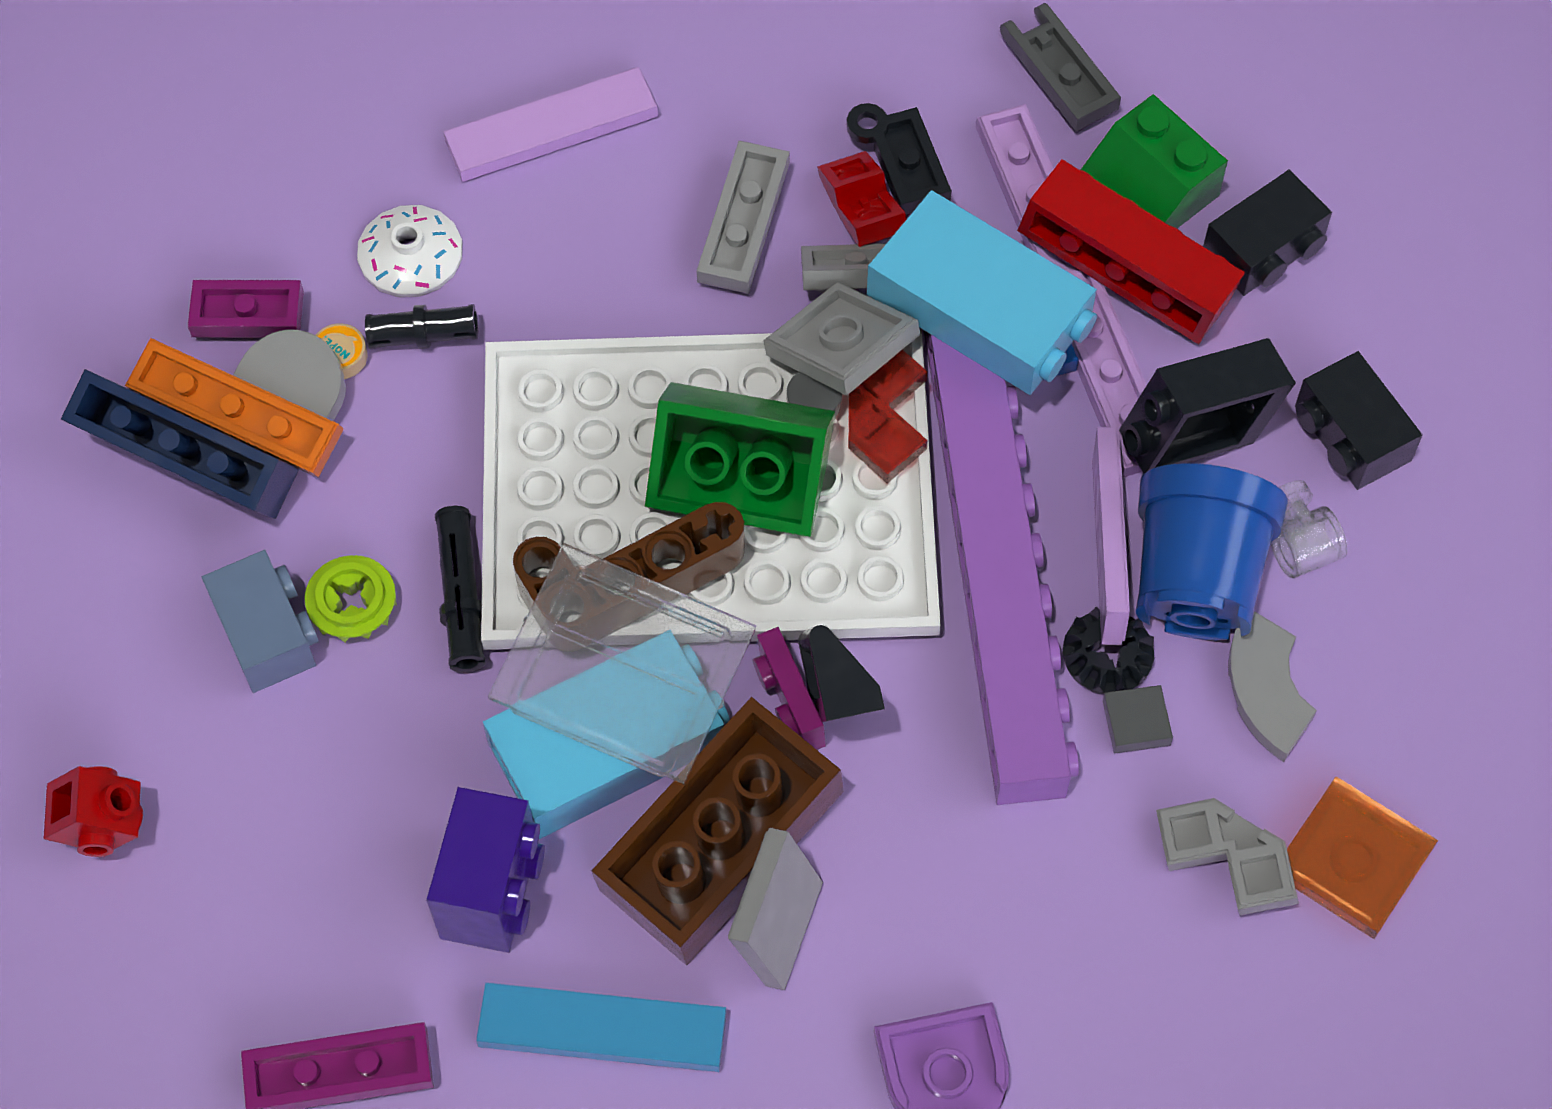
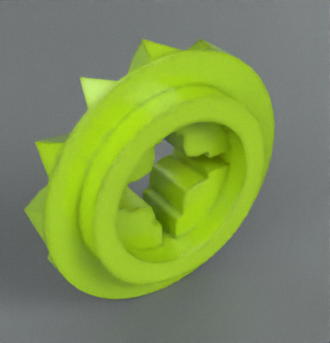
M358 555L338 557L322 565L309 580L305 591V607L309 619L318 627L323 636L329 634L338 637L344 643L349 638L359 636L369 639L372 631L379 626H388L389 615L393 607L397 606L395 585L389 572L377 561ZM336 590L341 594L345 592L348 595H353L360 590V596L366 609L350 605L345 611L342 610L343 605Z

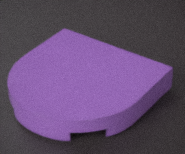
M993 1002L874 1026L873 1033L886 1089L894 1109L1001 1108L1008 1087L1009 1067Z

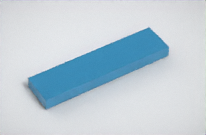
M485 983L476 1042L478 1047L720 1072L726 1007Z

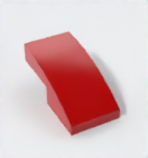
M867 151L817 166L819 177L838 216L858 247L893 236L907 220L905 211L887 191L883 170Z

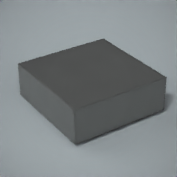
M1161 685L1104 693L1102 702L1114 754L1171 746L1173 735Z

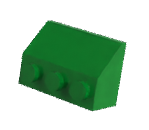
M671 382L658 400L644 507L689 514L704 505L713 502H725L734 506L741 513L744 525L810 537L828 463L835 411Z

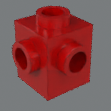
M78 766L47 783L43 839L77 847V852L85 856L102 857L112 854L114 849L138 838V832L143 820V809L140 805L141 782L118 776L116 770L103 766L88 768Z

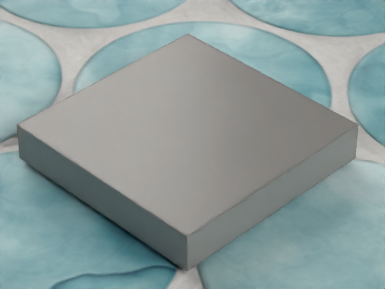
M837 282L763 341L767 356L847 396L920 336V329L917 319Z
M769 828L765 833L731 925L728 939L765 986L785 990L823 881L790 833Z

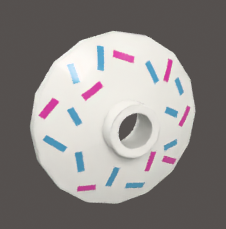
M423 205L398 206L382 212L366 225L358 241L357 261L365 279L380 292L399 298L421 297L439 290L454 277L462 261L463 242L455 223L441 211ZM415 239L411 244H401L404 240Z

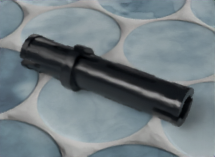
M457 505L443 507L435 513L444 603L439 608L440 622L447 628L448 663L450 669L456 672H472L479 670L486 664L481 642L482 602L478 600L475 560L470 528L471 514L468 508Z

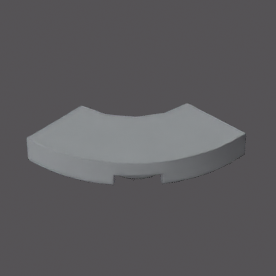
M1254 611L1250 633L1241 637L1240 628L1235 630L1229 651L1228 677L1230 676L1232 690L1238 704L1237 710L1243 722L1253 736L1270 753L1284 762L1313 720L1317 710L1299 695L1290 677L1289 654L1296 636Z

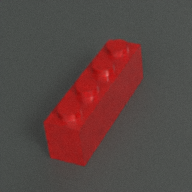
M1063 159L1060 160L1029 200L1017 229L1024 236L1198 345L1229 303L1245 272L1232 265L1224 257L1214 254L1185 236L1179 229L1169 226L1140 208L1132 200L1124 198L1095 180L1087 172L1079 170Z

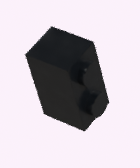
M1288 169L1209 223L1203 247L1214 254L1224 257L1232 265L1245 272L1236 288L1245 296L1259 285L1268 287L1275 283L1283 275L1287 266L1298 258L1302 257L1306 260L1314 256L1327 241L1325 234L1332 211Z
M1359 351L1303 379L1295 404L1297 417L1304 429L1311 434L1315 433L1325 446L1330 463L1336 472L1342 476H1347L1357 490L1412 461L1423 434Z

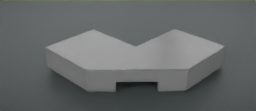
M1215 798L1156 810L1169 871L1227 860L1239 915L1299 904L1286 843L1281 838L1266 829L1262 830Z

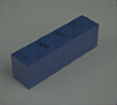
M84 369L61 417V420L242 506L276 519L299 471V468Z

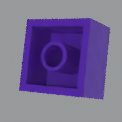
M457 787L426 899L440 939L510 953L514 934L523 936L530 913V900L524 899L529 878L535 880L539 878L545 853V845L538 844L540 824L533 822L528 800Z

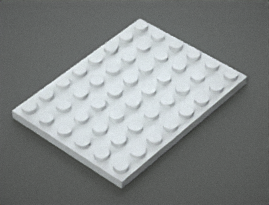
M920 329V336L847 396L842 394L841 409L834 418L827 468L810 537L744 525L745 553L737 567L588 647L641 645L671 630L678 644L758 641V634L779 627L784 640H798L802 632L817 625L828 627L838 639L940 635L941 625L922 329ZM772 333L485 342L481 620L483 650L554 648L546 639L518 590L513 567V556L517 547L526 539L537 536L547 537L556 541L565 552L576 572H579L687 515L644 507L658 400L668 385L674 382L787 402L788 383L799 371L766 355L763 340ZM665 559L659 562L657 566L663 569H673L682 564V562L676 559ZM539 567L532 570L529 575L541 578L548 576L553 572V569ZM616 585L607 590V593L613 596H622L630 592L632 588L626 585ZM567 611L560 614L556 620L561 623H571L579 619L581 614L575 611Z

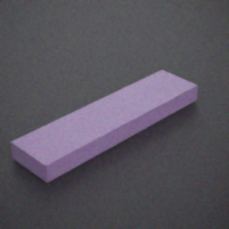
M636 67L443 132L445 142L462 182L656 118L658 117V109L640 68Z
M1097 427L1092 470L1101 645H1122V641H1125L1130 605L1120 434L1117 432V428Z

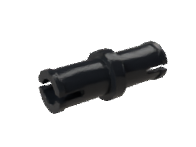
M474 304L430 310L427 309L426 305H415L413 311L378 315L366 314L365 333L369 349L416 344L419 349L430 348L431 342L470 338L474 340L478 339L479 335L478 318Z

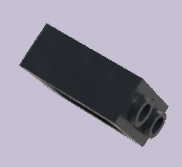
M1269 338L1157 368L1119 429L1123 444L1127 452L1135 458L1143 474L1156 467L1185 464L1253 444L1296 382Z

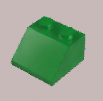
M1152 94L1114 123L1080 170L1087 172L1095 180L1124 198L1132 200L1140 208L1169 226L1178 229L1219 197L1228 160L1158 97Z

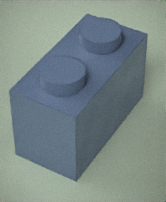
M265 549L201 576L252 693H256L316 666L309 646L318 643L319 640L306 611L295 615L289 599L298 596L290 575L285 565L277 568L273 567Z

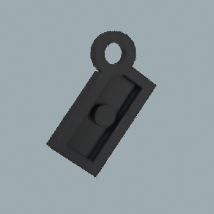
M871 103L859 104L850 110L846 119L847 132L857 142L865 144L874 143V151L884 172L891 194L905 211L906 215L911 214L931 190L951 201L952 190L917 107L889 115L886 114L884 109ZM863 118H871L876 121L877 125L871 129H864L858 125V122Z

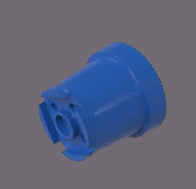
M1171 464L1156 467L1144 473L1140 479L1138 514L1144 522L1140 585L1136 606L1137 617L1142 622L1150 625L1151 616L1166 621L1164 632L1193 639L1229 640L1230 629L1240 628L1241 637L1248 635L1252 627L1254 608L1270 544L1279 537L1288 506L1286 494L1279 487L1259 476L1216 465Z

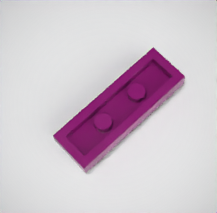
M425 1022L241 1051L246 1109H304L434 1088L428 1031Z

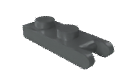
M1043 3L1034 8L1035 17L1040 25L1025 33H1022L1011 20L1000 25L1003 39L1075 131L1119 109L1121 96L1048 4Z

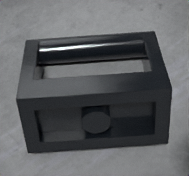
M817 625L800 634L798 644L808 691L821 718V722L885 709L880 685L828 627Z

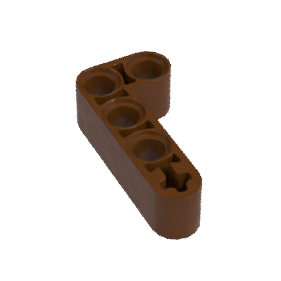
M713 502L702 506L579 572H576L565 552L556 541L547 537L536 536L529 538L517 547L513 556V567L518 590L546 639L554 648L562 652L583 650L737 567L745 553L744 520L741 513L734 506L725 502ZM665 559H676L682 562V564L673 569H663L657 566L659 562ZM549 567L553 569V572L545 577L538 578L529 575L535 568ZM616 585H626L632 588L630 592L622 596H613L607 593V590ZM567 611H575L581 614L579 619L571 623H561L556 620L560 614Z

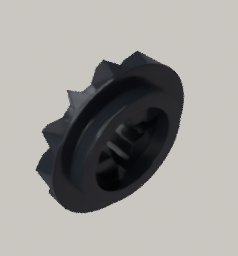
M1096 606L1089 614L1081 618L1076 616L1064 638L1063 658L1069 673L1078 683L1087 689L1104 694L1133 689L1145 680L1154 662V636L1149 635L1139 618L1134 619L1129 616L1125 641H1122L1123 647L1119 649L1115 667L1113 659L1110 660L1106 652L1095 651L1100 647L1101 643L1100 609Z

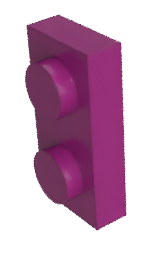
M193 280L188 318V329L191 337L263 338L282 330H300L304 295L301 280Z
M779 627L758 634L760 656L752 659L764 690L767 691L774 688L782 705L775 708L777 718L818 750L826 747L824 725Z

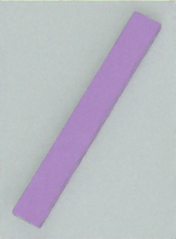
M1026 104L979 116L976 120L977 132L1017 227L1020 225L1029 200L1054 169ZM1020 233L1027 248L1097 289L1093 312L1097 314L1095 325L1083 342L1079 343L1075 340L1072 342L1078 357L1077 371L1100 426L1117 428V432L1120 434L1122 478L1141 473L1142 470L1135 458L1127 452L1119 429L1145 389L1146 382L1104 285Z

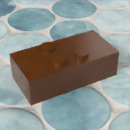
M751 696L591 870L599 891L687 966L737 911L766 831L769 828L787 831L797 844L844 792L841 769Z

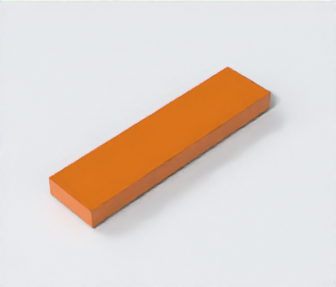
M152 338L149 339L125 384L128 389L317 478H319L344 430L336 422Z

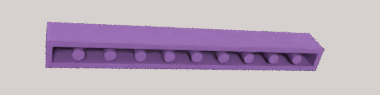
M924 330L996 804L1004 805L1066 798L1071 777H1077L1079 774L1078 754L1075 742H1065L1062 723H1069L1070 720L1069 701L1065 688L1056 689L1053 670H1060L1061 667L1060 648L1057 636L1047 635L1045 618L1052 617L1051 594L1049 585H1039L1036 567L1043 566V547L1040 534L1030 533L1028 517H1034L1035 501L1032 484H1022L1020 468L1026 467L1027 457L1023 434L1014 435L1012 419H1018L1015 386L1006 387L1004 379Z

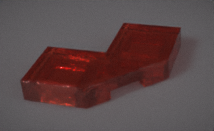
M903 349L849 393L848 449L887 484L927 450L928 442L925 437L893 410L927 381L928 371Z

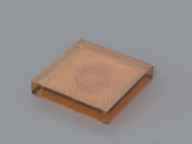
M1335 777L1288 846L1287 852L1296 890L1375 939L1438 840L1340 778Z

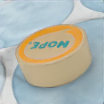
M337 323L322 328L316 334L336 353L343 369L344 379L355 376L363 369L367 362L368 352L364 337L358 329L348 324Z

